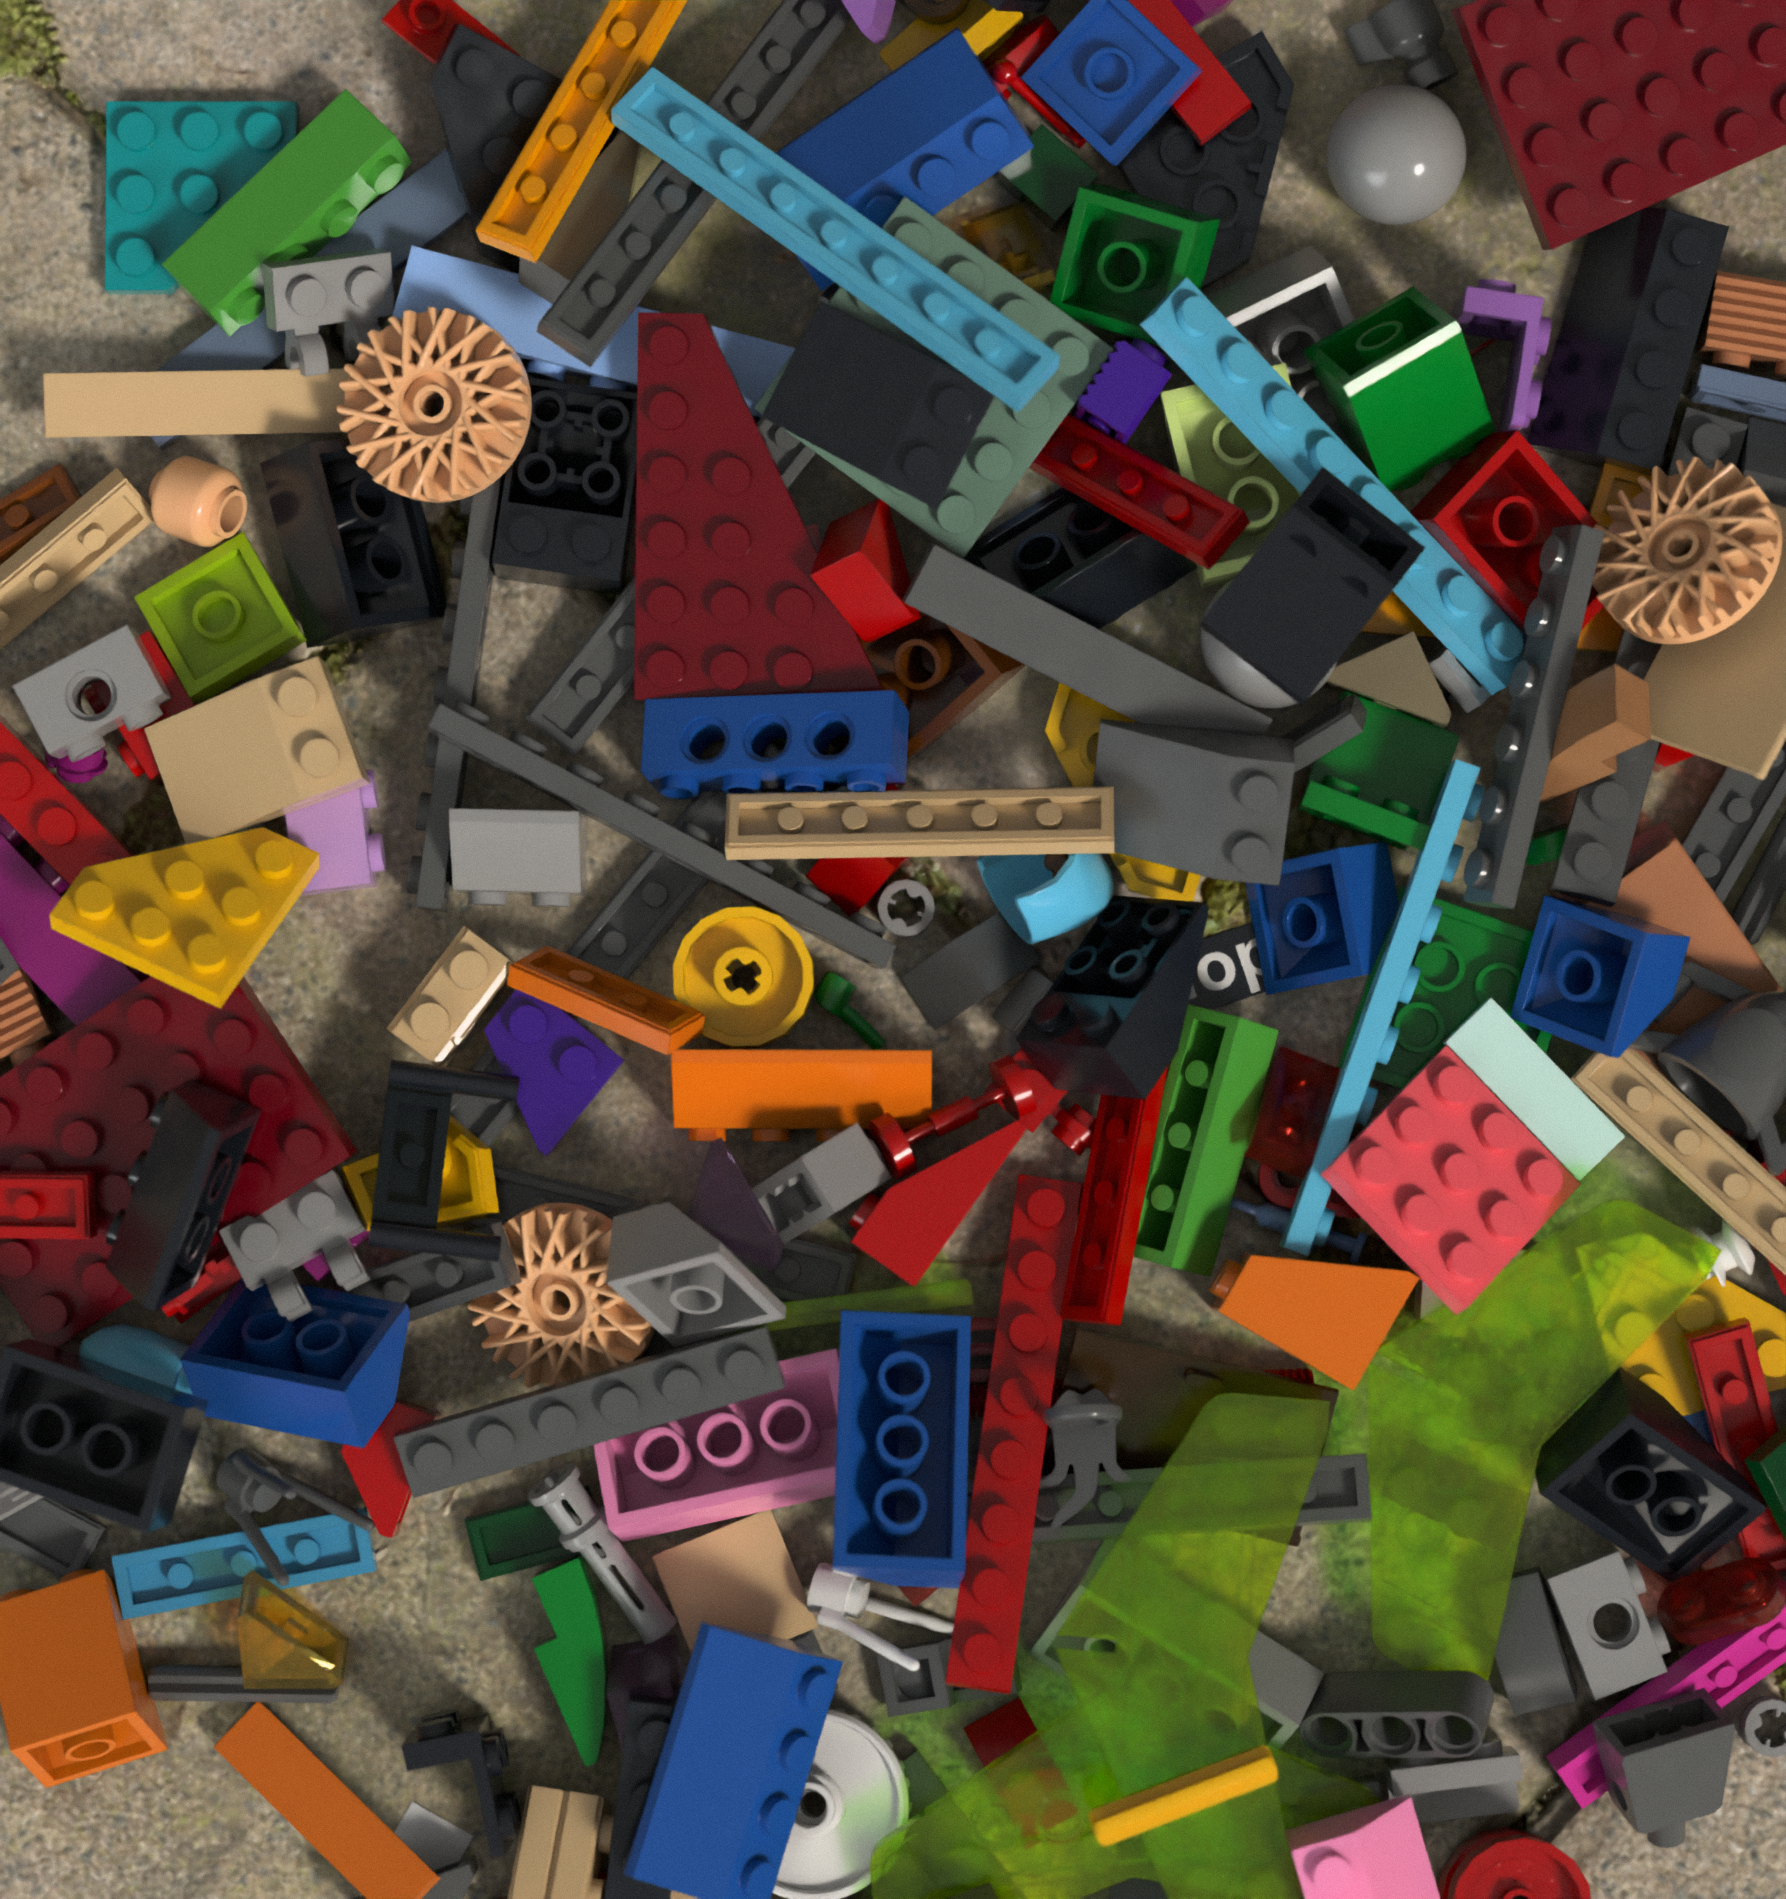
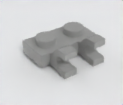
M375 248L262 264L267 327L276 332L285 331V366L290 370L300 368V374L305 377L329 373L327 350L319 334L318 326L344 322V359L352 361L357 360L361 353L356 349L357 345L370 342L367 333L373 329L382 331L378 325L377 317L393 315L394 293L391 252L385 249Z
M334 1170L313 1180L258 1217L254 1218L247 1215L219 1230L247 1288L253 1291L267 1283L269 1293L279 1314L282 1317L286 1316L290 1322L313 1310L292 1269L320 1254L325 1253L327 1263L338 1285H343L346 1291H350L370 1280L350 1241V1238L365 1231L366 1228L338 1173Z

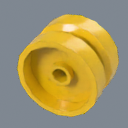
M755 906L726 907L702 918L682 939L673 963L674 995L678 1002L694 1008L705 1015L702 1034L706 1038L734 1049L762 1048L786 1037L805 1017L815 991L814 963L801 935L781 916ZM740 967H750L757 974V977L754 978L757 983L749 991H745L742 988L737 989L733 984V974Z

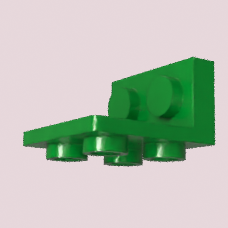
M1341 693L1338 697L1337 702L1345 698L1346 696L1350 695L1351 693ZM1357 696L1368 711L1364 731L1314 761L1296 810L1379 842H1387L1392 847L1416 855L1422 851L1431 826L1427 824L1448 766L1457 748L1459 736L1451 731Z

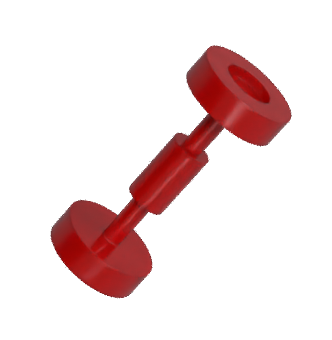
M1006 1054L989 1063V1071L995 1089L973 1100L966 1095L927 1114L928 1122L903 1133L897 1121L888 1112L869 1121L873 1140L881 1152L884 1163L896 1179L916 1171V1162L909 1146L910 1144L933 1133L939 1138L978 1119V1111L1000 1100L1015 1120H1020L1036 1112V1103L1031 1088L1012 1056Z

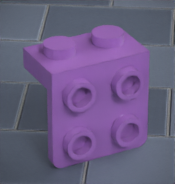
M1480 279L1478 280L1477 287L1467 286L1453 307L1452 317L1457 320L1462 334L1512 342L1498 432L1520 431L1522 428H1528L1530 419H1536L1542 381L1532 379L1533 366L1538 365L1540 355H1546L1552 318L1541 316L1543 297L1517 294L1516 285L1510 282Z

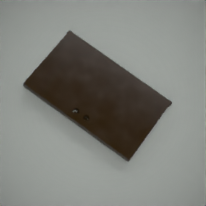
M1077 1327L1058 1399L1067 1390L1083 1395L1096 1388L1113 1405L1122 1407V1420L1116 1425V1462L1122 1470L1321 1457L1339 1391L1328 1386ZM1193 1370V1372H1189V1373H1187L1186 1376H1185V1373H1186L1187 1371ZM1051 1428L1045 1445L1041 1476L1050 1475L1056 1465ZM1101 1463L1099 1465V1472L1106 1471ZM1072 1465L1069 1466L1067 1474L1074 1473ZM1302 1526L1231 1532L1298 1547L1301 1542Z

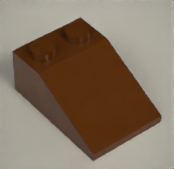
M920 610V619L872 642L862 641V646L885 691L895 690L909 711L907 764L986 702L1026 665ZM837 737L830 743L840 753L847 747L850 737Z

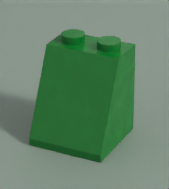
M1414 286L1303 350L1353 453L1390 492L1411 488L1424 478L1426 471L1447 459H1457L1471 453L1481 439L1495 432L1457 320Z

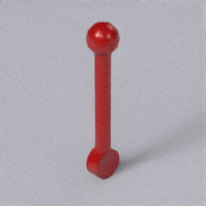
M999 60L995 63L992 69V76L995 81L1001 85L1009 84L1061 132L1060 135L1067 142L1081 149L1087 140L1017 75L1015 64L1010 60Z

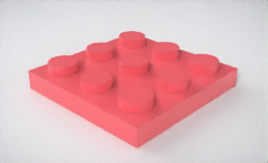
M1447 1045L1439 1050L1320 1174L1455 1315L1470 1306L1581 1185Z

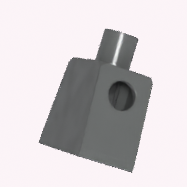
M1705 1688L1593 1721V1729L1609 1795L1614 1805L1634 1830L1638 1833L1647 1834V1839L1653 1845L1662 1848L1680 1845L1686 1837V1821L1715 1813L1722 1806L1734 1737V1722Z

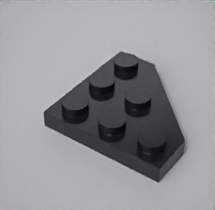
M454 23L426 79V84L433 106H436L447 141L445 143L457 185L460 193L463 194L473 226L471 230L478 253L509 271L519 274L520 257L480 242L475 230L563 80L465 26ZM614 127L596 160L614 140L619 130L618 127Z
M1262 31L1217 57L1218 61L1250 99L1251 109L1200 146L1169 108L1117 165L1133 193L1220 219L1201 291L1246 265L1251 259L1294 89V83Z

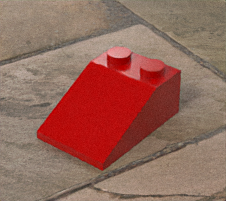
M1518 430L1495 432L1481 439L1477 447L1471 453L1463 456L1410 511L1413 517L1526 636L1527 634L1524 629L1525 616L1530 604L1537 598L1543 573L1539 567L1540 554L1546 540L1552 536L1553 527L1585 525L1594 528L1595 524H1598ZM1593 585L1581 630L1604 607L1596 597L1599 593Z
M1018 1120L890 1187L882 1199L873 1192H870L848 1223L858 1230L851 1242L915 1287L1028 1127Z

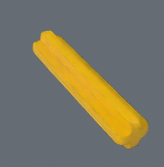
M1259 1745L1093 1808L1088 1814L1092 1832L1101 1846L1112 1845L1275 1783L1278 1779L1277 1765L1268 1747Z

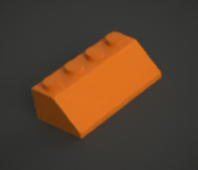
M677 1049L671 1053L674 1128L688 1129V1141H726V1129H752V1141L790 1142V1129H816V1142H826L857 1122L861 1129H870L869 1121L887 1112L894 1117L903 1133L928 1122L927 1114L932 1111V1050Z

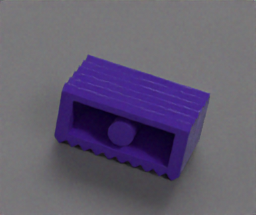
M1135 338L1131 345L1126 341L1115 343L1112 353H1108L1107 360L1100 365L1099 371L1093 375L1092 381L1089 385H1086L1084 392L1078 397L1072 409L1073 416L1124 444L1127 443L1172 376L1167 369L1162 367L1167 358L1157 349L1139 338Z

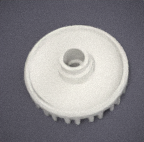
M829 1709L825 1719L815 1758L809 1771L796 1819L772 1892L784 1898L840 1899L865 1888L892 1863L903 1845L902 1841L910 1825L909 1813L912 1810V1802L909 1800L908 1790L910 1782L909 1778L905 1776V1766L902 1760L899 1761L892 1749L893 1744L890 1740H885L880 1735L881 1731L877 1727L869 1726L860 1720L861 1717L856 1714L850 1715L845 1713L844 1709ZM817 1792L823 1796L826 1802L823 1814L812 1815L806 1811L804 1797L807 1793Z

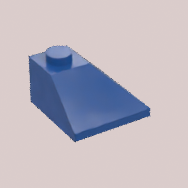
M1387 842L1337 848L1282 861L1279 886L1245 882L1266 995L1371 974L1399 906Z
M1545 895L1510 1017L1608 1057L1619 1058L1673 999L1691 937L1637 917Z

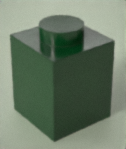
M1041 124L1030 136L1034 147L1001 169L998 173V183L1047 228L1055 233L1065 221L1070 223L1079 187L1097 185L1098 174Z

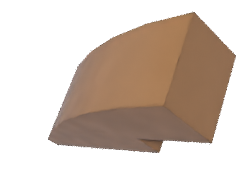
M1614 664L1586 678L1566 691L1539 805L1617 772V754L1651 740L1649 683Z

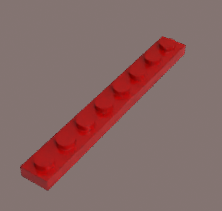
M1018 1174L966 1536L965 1573L959 1585L946 1685L1011 1694L1048 1425L1044 1424L1043 1411L1051 1408L1063 1324L1060 1312L1075 1237L1082 1183Z

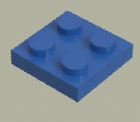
M1090 0L1023 74L1021 79L1112 165L1117 166L1203 70L1129 0Z

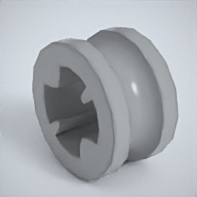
M909 879L895 881L887 886L880 895L878 903L879 919L883 926L895 936L904 938L917 936L924 932L933 921L935 912L933 896L928 888L918 881ZM900 891H906L910 899L921 897L924 901L925 913L917 912V916L921 920L913 926L907 927L902 918L892 920L888 915V904L896 905V901L892 897Z
M1771 1696L1754 1699L1746 1705L1740 1717L1739 1727L1742 1738L1749 1747L1764 1756L1778 1757L1786 1755V1724L1779 1728L1781 1739L1775 1743H1771V1740L1766 1736H1762L1759 1741L1754 1731L1763 1725L1760 1714L1766 1710L1771 1709V1714L1779 1717L1782 1712L1786 1717V1702Z

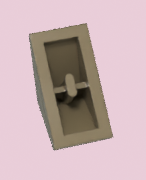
M1414 631L1336 666L1329 679L1322 686L1340 694L1343 692L1356 694L1376 704L1443 729L1448 725L1452 714Z

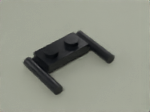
M391 1059L368 1246L498 1262L501 1236L436 1227L452 1093L516 1102L519 1076Z

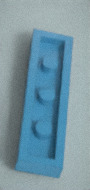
M366 1506L355 1508L359 1513L368 1517ZM332 1513L259 1527L290 1578L289 1583L285 1586L277 1583L243 1530L115 1554L111 1556L122 1618L125 1620L375 1572L378 1570L371 1531H366Z

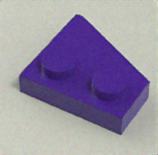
M517 989L484 1029L503 1073L519 1076L516 1101L538 1150L545 1156L550 1155L625 1061L562 1009Z

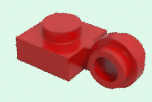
M1021 1047L1013 1059L1019 1065L1031 1088L1036 1103V1112L1018 1121L1028 1127L1027 1130L1033 1133L1049 1114L1058 1122L1051 1133L1080 1157L1087 1147L1091 1149L1096 1119L1077 1103H1074L1068 1112L1061 1108L1058 1103L1068 1091L1055 1089ZM993 1082L987 1087L984 1093H987L995 1089ZM1001 1100L996 1102L1001 1108H1003L1007 1113H1009Z

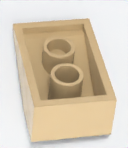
M319 656L256 678L144 728L186 844L234 834L371 784L328 665Z

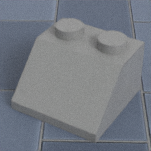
M449 808L453 890L458 893H468L469 905L506 906L507 894L532 895V906L570 907L571 896H585L587 819L579 811Z
M670 1202L647 1205L640 1210L613 1217L606 1283L674 1347L786 1318L787 1307L719 1240Z

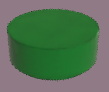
M1568 823L1532 834L1525 864L1532 866L1558 859Z

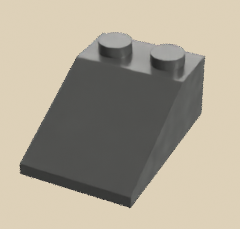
M1100 719L1093 787L1114 786V850L1116 853L1213 879L1279 886L1295 768L1293 739Z

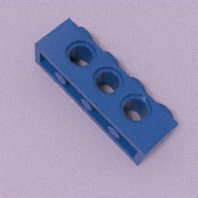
M895 690L645 699L641 773L661 795L680 800L696 798L699 795V791L720 790L726 795L727 793H761V789H785L787 792H823V787L846 786L853 792H883L886 790V785H906L909 711ZM841 736L850 737L847 747L842 752L833 756L825 755L826 748L832 740ZM779 738H787L785 748L778 755L770 758L763 757L764 750L770 742ZM725 740L722 751L716 757L701 760L704 749L710 743Z

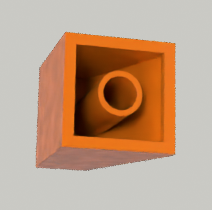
M1242 1253L1238 1262L1226 1258L1214 1277L1208 1292L1217 1296L1211 1306L1213 1310L1340 1384L1355 1390L1419 1277L1409 1271L1396 1268Z
M91 1569L77 1570L63 1576L58 1584L36 1591L33 1589L13 1590L0 1597V1704L10 1751L45 1788L168 1750L155 1701L149 1697L148 1679L130 1620H123L117 1586L104 1569L100 1571Z

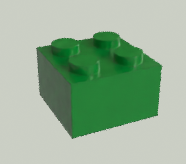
M1105 184L1081 186L1077 192L1049 302L1074 320L1158 345L1140 324L1171 288L1185 277L1201 291L1220 219Z

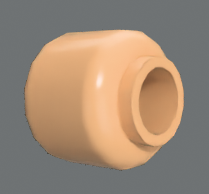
M181 456L171 461L163 470L159 471L154 476L149 487L151 512L157 527L165 534L197 546L212 547L221 543L226 538L232 537L244 522L247 512L246 495L243 493L240 479L233 471L197 457Z

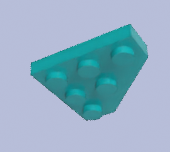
M106 101L105 291L109 295H172L179 288L161 264L299 134V105L297 102Z

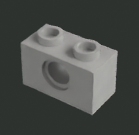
M128 625L119 628L13 685L48 754L58 759L68 755L71 762L84 759L102 749L106 745L102 736L123 725L131 732L155 721L163 715L159 706L173 699L138 632ZM96 681L106 682L111 690L109 706L99 714L87 715L81 705V696L84 689Z
M1610 1546L1542 1573L1559 1618L1560 1627L1589 1696L1598 1700L1668 1672L1661 1655L1671 1652L1670 1646L1658 1618L1653 1616L1646 1619L1637 1595L1645 1593L1647 1590L1641 1572L1632 1556L1622 1559L1620 1551ZM1609 1603L1619 1604L1625 1615L1622 1629L1611 1637L1598 1636L1593 1625L1597 1610Z

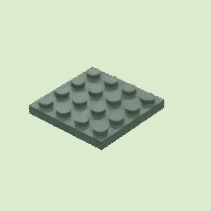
M904 196L881 229L1060 355L1059 368L1019 413L997 397H994L937 509L871 476L793 433L785 431L961 558H964L1074 406L1078 397L1084 392L1086 385H1089L1092 381L1093 375L1097 374L1100 365L1105 363L1108 353H1112L1114 348ZM841 286L828 302V305L960 372ZM793 353L754 406V409L763 414Z

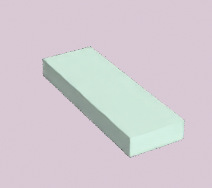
M1487 998L1442 1042L1467 1065L1577 1181H1580L1625 1137L1492 998Z

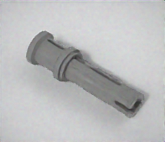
M573 1462L557 1467L532 1487L527 1498L535 1507L542 1506L560 1530L559 1541L562 1546L571 1552H580L609 1595L613 1597L623 1613L639 1632L642 1641L645 1644H649L660 1639L677 1623L676 1616L673 1612L669 1611L644 1576L642 1570L636 1565L617 1537L608 1529L604 1505L597 1506L578 1480L581 1472ZM564 1499H566V1500L568 1501V1503H569V1504L571 1505V1507L574 1509L575 1513L572 1512V1510H571V1509L569 1508V1506L566 1504V1502L564 1501ZM597 1541L601 1547H598L595 1542ZM611 1565L616 1566L639 1599L632 1595Z

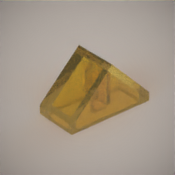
M1020 201L960 222L968 243L1041 296L1047 297L1051 295L1055 281L1053 269Z
M254 1570L246 1574L243 1579L237 1617L244 1689L336 1688L344 1682L349 1638Z

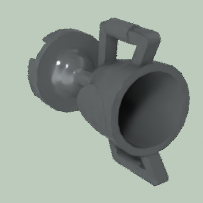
M1686 962L1682 965L1673 999L1633 1041L1628 1049L1659 1053L1658 1062L1671 1083L1715 1124L1727 1132L1748 1141L1755 1140L1758 1137L1768 1172L1773 1176H1779L1786 1169V1142L1783 1146L1781 1145L1773 1116L1780 1108L1786 1096V990L1755 993L1694 962ZM1693 986L1727 1002L1687 1027L1679 1035L1649 1030L1654 1023L1659 1024Z

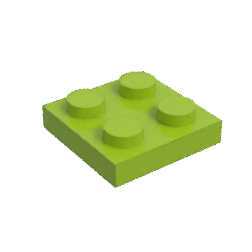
M244 532L134 596L187 694L196 705L207 701L307 641L251 541Z

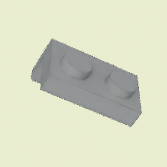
M1483 1739L1479 1749L1470 1756L1399 1758V1760L1383 1761L1388 1800L1410 1794L1419 1824L1511 1813L1519 1809L1516 1781H1523L1520 1754L1511 1746L1502 1747L1501 1739Z

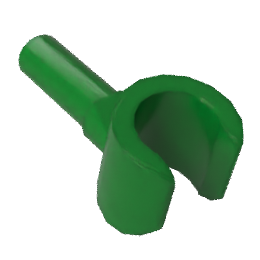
M827 971L814 991L816 1003L839 1017L845 1024L847 1023L873 1050H879L886 1043V1040L858 1011L847 1005L857 987L837 974Z

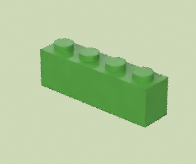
M345 89L161 265L181 290L230 337L241 326L254 321L265 307L262 264L314 257L333 238L345 234L354 225L358 214L379 194L391 190L400 181L404 170L412 163V160L396 136Z
M1188 1004L1179 1048L1171 1060L1164 1086L1133 1257L1203 1276H1212L1279 1030L1241 1017Z

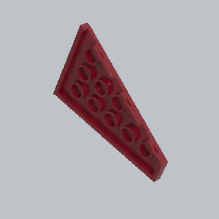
M638 313L634 700L885 691L862 646L863 643L860 637L810 576L818 551L800 516L801 513L794 498L785 485L781 471L759 425L756 424L738 386L739 383L718 344L719 341L706 314Z

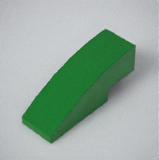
M580 1554L536 1573L531 1579L556 1634L538 1642L534 1647V1651L585 1767L597 1763L602 1753L608 1717L609 1664L606 1632L597 1591L586 1561Z

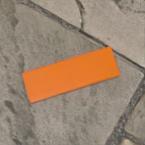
M548 945L511 964L509 967L508 986L665 1055H669L702 1035L705 1015L700 1011Z

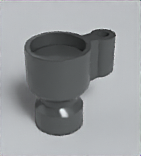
M1395 0L1375 11L1370 17L1354 23L1343 30L1358 66L1401 58L1407 65L1404 76L1408 85L1420 87L1428 91L1459 74L1450 53L1441 50L1439 46V40L1444 33V24L1433 0Z

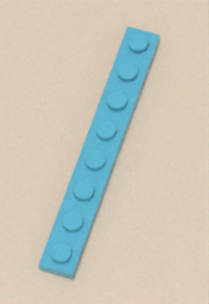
M653 66L611 109L612 124L1016 412L1019 413L1059 368L1060 355Z
M1187 277L1173 286L1141 322L1140 326L1300 494L1303 493L1322 467H1324L1426 547L1393 589V592L1491 695L1506 688L1510 683L1514 668L1522 660L1527 636Z
M1455 759L1448 766L1428 823L1431 826L1422 851L1416 856L1282 1235L1280 1247L1308 1256L1312 1244L1323 1247L1335 1211L1325 1208L1332 1186L1320 1174L1346 1148L1354 1124L1358 1123L1365 1126L1372 1112L1378 1089L1369 1087L1368 1084L1376 1062L1387 1065L1395 1047L1399 1029L1390 1026V1022L1397 1002L1409 1004L1414 993L1421 968L1413 966L1411 963L1419 940L1430 944L1437 928L1442 907L1432 903L1440 881L1443 880L1451 883L1460 863L1464 847L1454 844L1462 819L1472 823L1479 809L1485 786L1475 783L1480 767Z

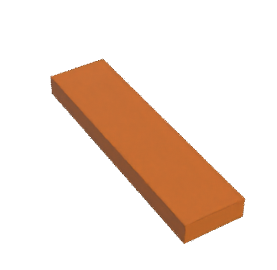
M256 1702L213 1746L366 1899H422L441 1879L262 1702Z

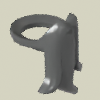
M1096 1388L1083 1395L1067 1390L1052 1408L1043 1411L1044 1424L1048 1425L1053 1433L1056 1465L1052 1473L1040 1483L1047 1487L1058 1486L1066 1479L1070 1465L1073 1466L1076 1489L1072 1497L1054 1516L1051 1524L1054 1531L1082 1510L1095 1496L1099 1465L1101 1463L1107 1475L1115 1482L1127 1483L1133 1480V1477L1124 1472L1116 1462V1425L1122 1420V1407L1113 1405Z

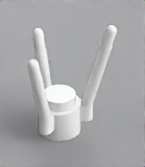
M821 1562L814 1573L807 1598L808 1612L818 1614L817 1624L839 1630L910 1671H917L919 1669L920 1663L917 1659L850 1621L848 1618L860 1619L864 1610L952 1636L954 1626L952 1622L869 1597L870 1582L860 1580L859 1576L832 1569V1564Z

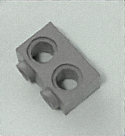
M857 1122L801 1156L745 1194L779 1248L892 1177L883 1165L880 1150L871 1139L866 1137Z

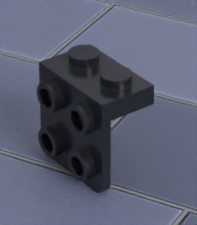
M458 1709L437 1712L421 1717L422 1723L415 1725V1729H413L402 1744L406 1770L411 1771L471 1758L492 1859L506 1857L514 1839L518 1838L517 1830L521 1828L522 1817L516 1792L504 1791L501 1775L505 1774L504 1767L509 1766V1753L503 1728L492 1729L489 1714L460 1719Z

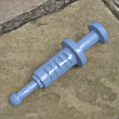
M1234 1196L1231 1203V1208L1256 1216L1255 1221L1259 1222V1226L1281 1234L1284 1233L1291 1213L1290 1209L1268 1201L1266 1204L1261 1203L1260 1206H1257ZM1330 1229L1324 1244L1351 1253L1350 1262L1358 1264L1368 1234L1360 1232L1356 1239ZM1312 1244L1309 1252L1316 1254L1319 1246Z

